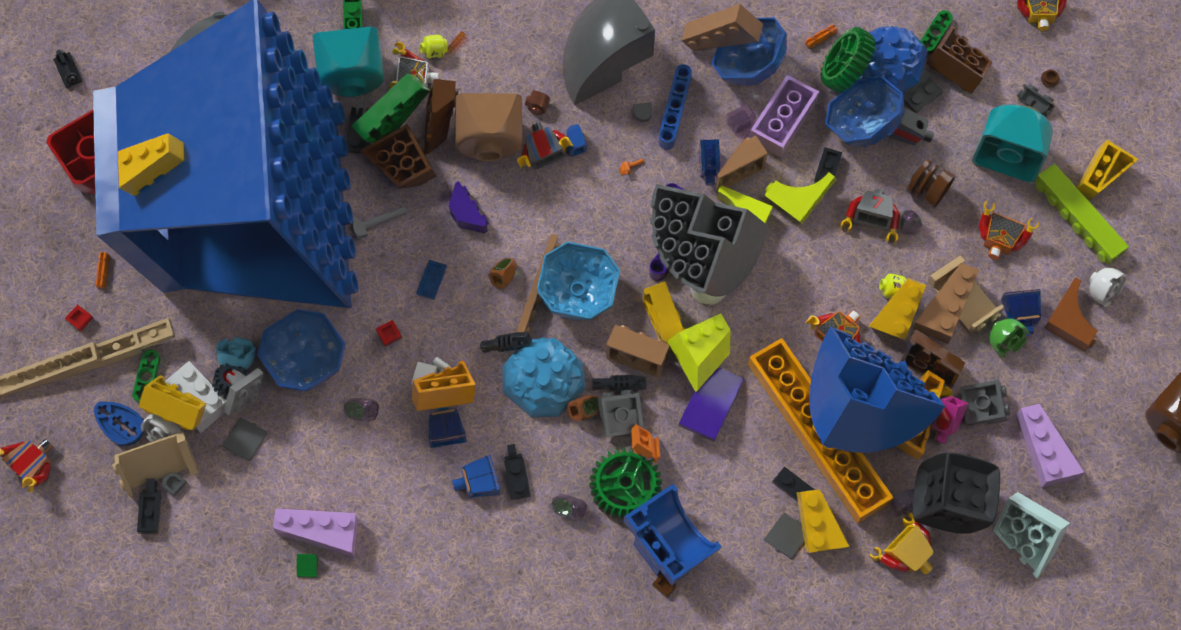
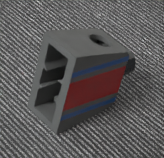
M904 107L905 112L901 118L902 121L899 127L889 135V138L912 145L917 144L920 140L930 143L934 133L927 130L928 120Z

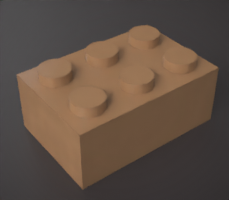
M615 325L606 344V358L660 378L668 360L670 345L664 340L652 339L643 332L636 333L631 331L627 326Z

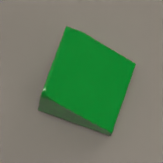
M297 554V577L317 578L319 558L316 554Z

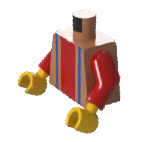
M46 439L37 447L27 440L1 447L0 456L3 457L2 460L23 479L22 488L28 486V492L31 493L34 491V487L48 480L51 469L50 464L52 462L46 454L53 446Z

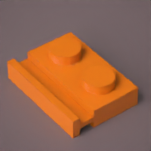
M635 424L631 429L632 449L639 456L643 455L648 459L652 457L653 462L656 463L660 459L659 438L656 437L654 439L652 433Z

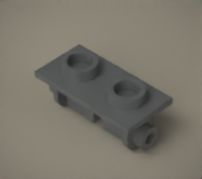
M1024 84L1023 88L1025 90H1020L1017 94L1019 100L1029 106L1035 101L1036 104L1033 108L1037 109L1042 115L1048 116L1051 112L1050 106L1055 107L1054 100L1046 94L1044 96L1039 94V90L1033 85L1029 84L1027 86Z

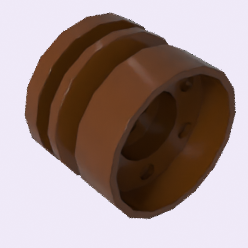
M927 159L913 174L907 192L912 194L917 188L916 198L925 193L923 203L934 209L951 187L955 175L945 169L937 175L939 165L935 164L930 169L932 161Z

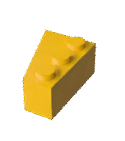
M167 133L118 151L119 188L133 196L138 195L139 190L145 185L150 186L154 183L156 177L161 174L165 175L184 161V143Z
M1106 140L1098 147L1076 188L1085 198L1092 200L1139 159Z
M664 281L644 289L643 305L657 337L669 345L668 340L686 328L682 327L680 315L674 306L666 282Z
M162 375L145 385L139 408L144 409L148 414L158 415L167 422L179 424L181 428L186 430H193L200 425L207 403L189 392H186V394L178 390L179 386L176 384L171 386L164 382L165 377Z
M821 490L797 492L806 552L811 553L849 547Z

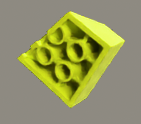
M721 313L677 333L668 340L695 392L701 388L730 354V328Z

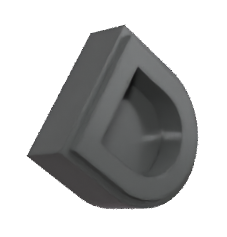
M651 102L633 104L636 120L647 122L651 119Z
M169 473L163 479L164 489L173 497L187 483L177 473Z

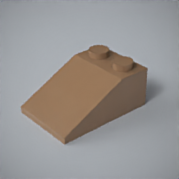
M757 136L744 139L720 170L716 180V193H718L721 185L729 188L765 169L768 153Z

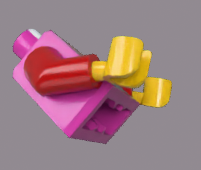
M947 386L943 387L941 392V398H943L941 401L945 408L932 424V428L937 430L935 440L941 443H946L948 435L958 431L969 404L953 397L952 389ZM932 391L940 398V393L938 391Z

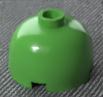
M1004 319L992 326L989 341L999 356L1006 357L1004 354L1013 349L1014 353L1021 349L1027 341L1025 336L1026 333L1029 335V331L1021 322L1015 319ZM1005 344L1008 348L1004 349L1002 345Z

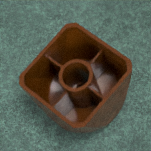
M1181 372L1145 411L1146 420L1154 431L1156 438L1168 449L1181 453Z

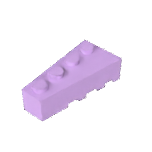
M275 509L273 529L276 534L354 558L358 526L356 513Z

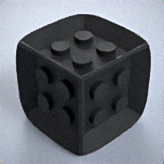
M940 453L924 460L918 468L915 479L912 507L914 520L932 528L961 534H970L990 527L994 523L998 511L1001 480L999 467L991 462L960 453Z

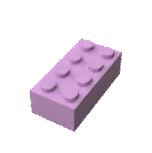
M786 75L750 130L749 138L757 136L765 150L781 158L815 106L819 91Z

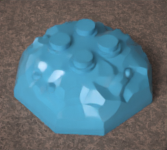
M567 241L545 254L537 293L551 313L572 320L590 321L613 306L620 269L605 249Z
M541 337L540 339H532L531 345L517 349L502 365L503 393L531 418L559 417L567 409L568 403L575 400L585 390L584 362L556 338Z

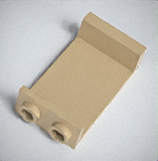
M961 255L933 273L928 283L938 293L960 263L964 264L965 260ZM974 282L959 320L971 334L975 331L979 333L986 328V323L989 321L995 322L1002 316L1001 312L1004 306L1001 304L996 307L976 282Z
M184 431L114 455L115 463L112 464L115 474H119L121 477L119 482L122 490L127 491L129 497L133 496L132 488L147 483V479L157 480L169 473H177L185 469L189 470L190 475L198 473L197 463Z

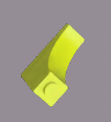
M828 172L820 181L806 187H790L776 180L767 186L765 196L803 224L837 179Z
M722 185L718 190L717 199L727 205L748 209L767 224L773 206Z

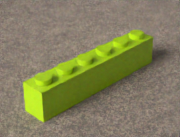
M1055 163L1037 175L1034 181L1036 189L1046 195L1049 204L1055 206L1060 211V216L1064 220L1069 221L1073 231L1084 238L1085 244L1089 248H1093L1101 262L1109 265L1126 253L1129 248L1127 243Z

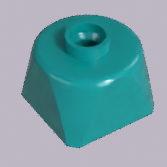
M361 27L317 32L312 35L316 69L320 76L321 86L328 85L332 95L357 97L372 92L383 84V54L377 28Z
M1013 104L995 107L988 114L972 162L975 165L1029 183L1034 182L1048 156L1053 136V127L1045 116L1031 108Z

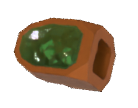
M504 258L490 269L488 276L493 286L498 289H505L513 280L517 269V263L514 258Z
M586 395L569 402L567 406L569 417L574 421H582L596 415L599 412V397Z

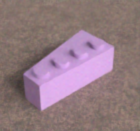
M1036 404L1021 408L1016 416L1041 488L1079 479L1084 474V471L1041 405Z

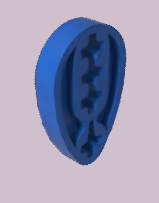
M99 402L94 406L93 411L99 427L113 443L119 446H131L142 438L144 431L142 432L141 430L143 419L139 413L130 407L115 402ZM101 408H102V409H105V408H106V410H107V412L110 414V416H108V415H106V414H104V413H102V414L100 415L101 412H100L99 410H100ZM121 419V422L124 425H128L132 431L136 429L137 435L130 436L129 432L123 430L119 424L115 425L114 420Z

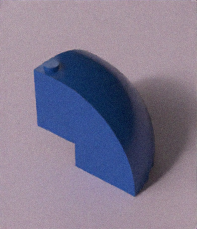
M830 327L817 354L810 385L811 418L821 443L825 447H834L857 453L889 449L917 436L940 415L945 408L943 402L934 392L931 391L929 393L924 388L926 384L913 376L909 369L902 364L898 366L891 360L892 357L881 350H878L876 353V350L868 345V343L862 341L860 344L851 339L852 335Z

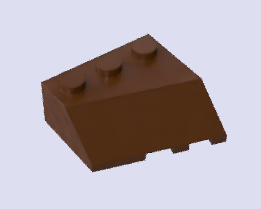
M433 79L426 103L425 154H429L447 139L451 117L453 116V108H455L456 95L459 93V89L456 88V81Z
M408 124L359 150L399 188L421 186L437 177L417 137Z

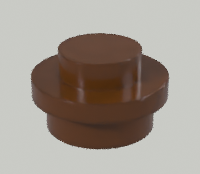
M1052 69L1045 71L1041 76V82L1046 87H1055L1060 80L1059 74Z

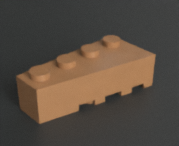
M738 4L686 23L681 41L693 51L759 42L763 24L746 8Z
M960 263L916 320L913 329H917L921 333L949 344L979 269Z

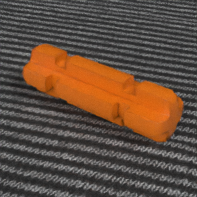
M831 24L827 29L814 34L813 38L809 37L806 39L805 45L808 49H812L815 47V44L819 45L829 39V36L832 37L837 34L838 30L835 25Z
M100 252L95 286L104 289L107 286L106 279L108 278L110 255L107 252Z

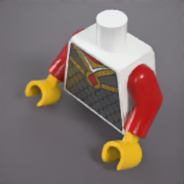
M399 41L394 44L398 49L394 48L392 50L393 54H401V56H399L397 79L391 82L389 87L392 88L407 73L416 76L426 87L428 83L433 82V79H439V73L429 72L428 63L405 49V45Z

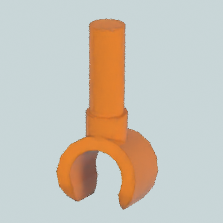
M640 159L630 163L628 161L622 162L620 167L621 175L630 174L631 168L644 163V160Z

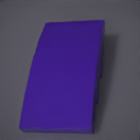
M718 367L697 392L694 391L678 426L715 442L745 378Z

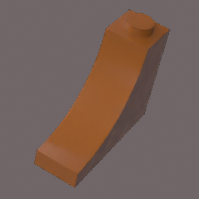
M1075 277L1044 328L1085 352L1088 347L1092 348L1098 339L1094 337L1098 330L1086 321L1080 311L1078 290L1082 281Z

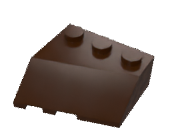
M952 25L926 64L933 70L943 74L949 81L959 85L962 90L972 94L983 80L993 62L978 48H972L967 42L968 39L964 35L960 37L955 32L957 28Z
M917 329L910 338L900 361H906L908 366L922 373L928 370L945 380L944 384L952 388L965 365L961 358L953 355Z

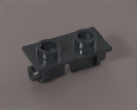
M62 49L57 50L56 58L53 61L65 87L68 88L83 82L71 53H66Z

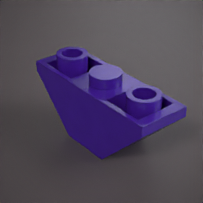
M457 181L449 202L450 215L459 228L480 233L488 232L487 225L489 223L484 214L480 215L476 201H471L469 198L470 193L465 185L462 186Z

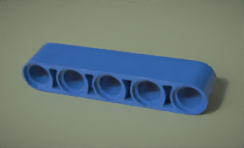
M681 64L676 68L659 133V146L664 150L672 149L676 142L692 75L691 68L686 64Z

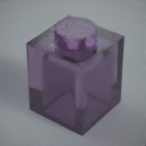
M745 104L727 113L726 122L736 136L754 126L756 115Z

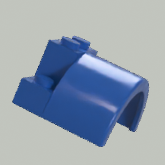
M674 484L624 517V523L635 536L633 544L655 575L659 576L663 573L671 585L684 578L691 569L721 549L718 541L715 543L709 541L692 524L680 503L678 489Z

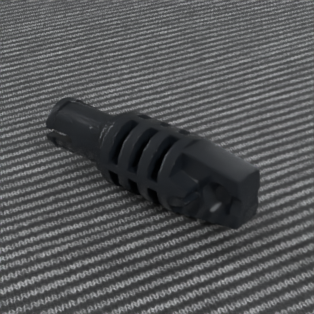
M528 332L498 335L492 340L481 341L480 348L483 353L490 351H512L531 345L532 338Z
M612 375L610 378H592L593 390H610L612 392L633 389V392L646 390V377Z

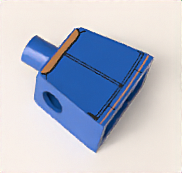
M491 454L461 467L463 477L452 480L455 492L467 489L469 498L501 495Z

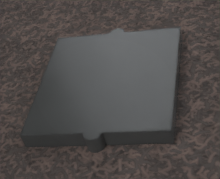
M240 417L222 447L233 452L235 456L239 455L250 461L268 432L256 426V423H250Z
M783 513L764 540L775 547L776 551L782 552L791 559L804 542L802 525L799 523V520H794L786 513Z

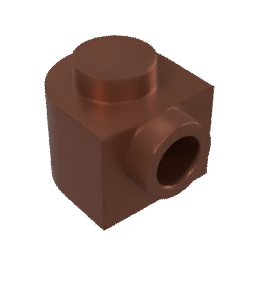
M533 90L531 96H527L525 106H528V109L533 114H544L550 97L545 93Z

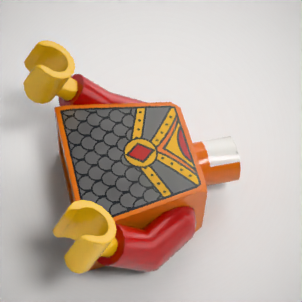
M985 201L983 204L985 212L981 215L978 228L980 236L984 240L983 246L991 248L988 256L991 259L998 260L1001 253L1009 255L1011 251L1016 252L1026 246L1033 234V229L1038 228L1039 221L1036 227H1032L1030 221L1033 218L1029 219L1027 223L1028 228H1026L1025 224L995 212L990 214L995 209V203L993 202L991 209H987V201Z
M840 311L835 314L829 313L818 317L812 315L805 322V324L812 325L811 331L816 328L814 336L822 342L829 328L832 327L852 335L851 339L860 343L861 336L858 333L860 328L855 324L860 319V316L855 311H851L847 316Z

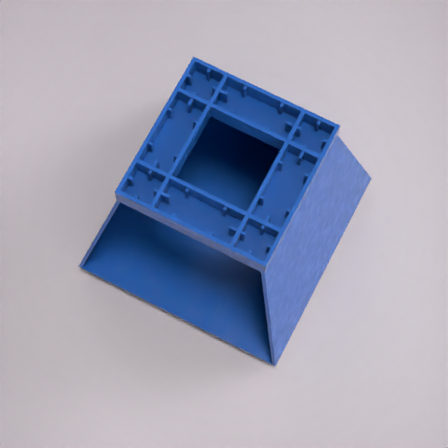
M251 0L116 87L93 91L96 235L160 291L164 293L189 289L352 308L351 294L358 293L359 286L355 272L349 271L348 259L356 257V248L353 238L346 235V225L353 223V212L349 202H344L343 191L350 190L351 188L348 171L346 168H341V158L348 156L346 139L344 135H339L338 125L344 124L346 120L344 108L341 102H333V95L328 85L321 86L317 69L308 68L304 51L302 49H294V42L290 32H282L280 30L279 19L274 11L267 12L259 0ZM167 133L184 143V161L165 175L161 174L156 177L154 183L150 186L145 185L139 190L138 195L133 196L119 188L118 151Z

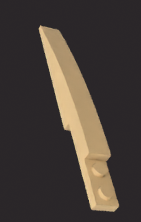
M169 318L104 342L98 344L91 342L0 376V398L141 354L142 349L176 337L172 322Z

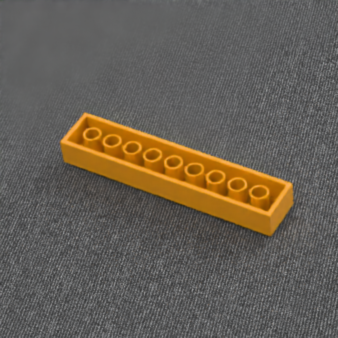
M783 338L750 356L748 361L749 368L854 521L859 524L890 505L893 496L863 453L848 452L834 447L827 448L821 443L814 428L810 412L811 379Z

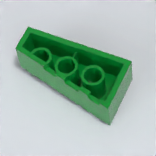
M407 73L362 115L352 127L365 141L374 143L399 129L430 90L416 76Z

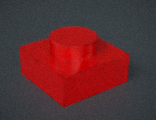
M77 304L64 319L81 332L93 319V316Z
M393 320L376 328V332L385 347L402 339V335Z

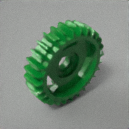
M854 27L850 28L849 31H845L844 35L841 34L840 38L836 39V43L832 45L828 55L825 56V61L822 63L820 79L826 87L840 93L850 89L851 85H855V82L859 81L860 76L864 75V71L868 69L867 66L871 63V58L874 57L873 52L875 51L876 43L873 35L863 28Z
M623 447L622 453H619L618 449L615 448L614 455L608 451V458L602 455V463L596 461L597 468H592V473L595 475H590V480L594 481L589 483V487L594 488L590 491L591 496L596 495L593 498L594 503L600 501L598 508L600 509L604 506V514L610 510L611 518L617 513L619 520H621L622 515L626 516L657 495V492L662 491V487L658 486L662 485V479H657L661 476V472H655L658 470V465L651 466L653 458L647 461L645 456L642 457L633 453L632 447L629 452H626L625 447ZM616 462L622 463L620 467L609 475L604 472ZM648 472L651 490L644 491L642 473ZM627 477L631 479L632 483L630 486L624 487L620 484V480ZM611 496L628 503V505L620 506L608 499Z

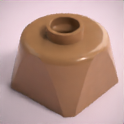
M461 93L456 95L454 117L455 147L459 153L469 158L492 162L510 157L521 149V95Z

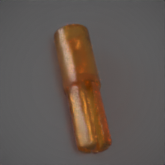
M460 31L448 46V53H451L460 44L462 38L466 37L463 31Z

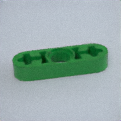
M940 11L920 40L923 45H926L929 39L932 40L930 47L926 48L928 51L927 55L934 52L950 27L953 16L949 11ZM946 17L947 20H945L944 23L940 25L941 19ZM938 30L940 35L933 36L931 31Z
M153 349L146 350L141 357L132 393L134 400L138 404L140 403L138 394H141L143 390L141 385L145 386L157 377L161 358L158 352ZM151 355L155 357V360H152L150 364L154 369L148 367L149 361L147 358H150ZM151 373L152 378L149 381H142V375Z

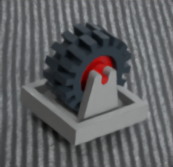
M226 363L225 366L222 364L219 368L217 367L212 387H214V392L218 391V396L224 395L223 398L227 399L224 412L228 416L235 412H240L249 402L253 403L258 398V391L262 385L264 374L259 368L249 374L246 373L247 370L245 368L241 369L242 366H230Z

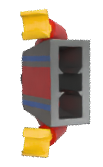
M535 123L531 126L533 133L527 135V143L524 144L522 155L517 159L520 169L525 165L531 167L530 163L535 169L542 168L567 157L565 149L568 146L572 147L573 144L566 135L558 130L552 131L550 127L543 128L541 123Z
M875 189L874 192L866 191L864 196H859L850 203L846 213L847 218L841 222V230L843 225L848 224L850 226L848 232L852 230L851 221L854 219L853 222L878 229L888 231L890 228V232L885 238L887 243L889 236L895 238L894 243L898 240L896 229H898L900 213L896 206L892 204V197L884 195L882 189Z

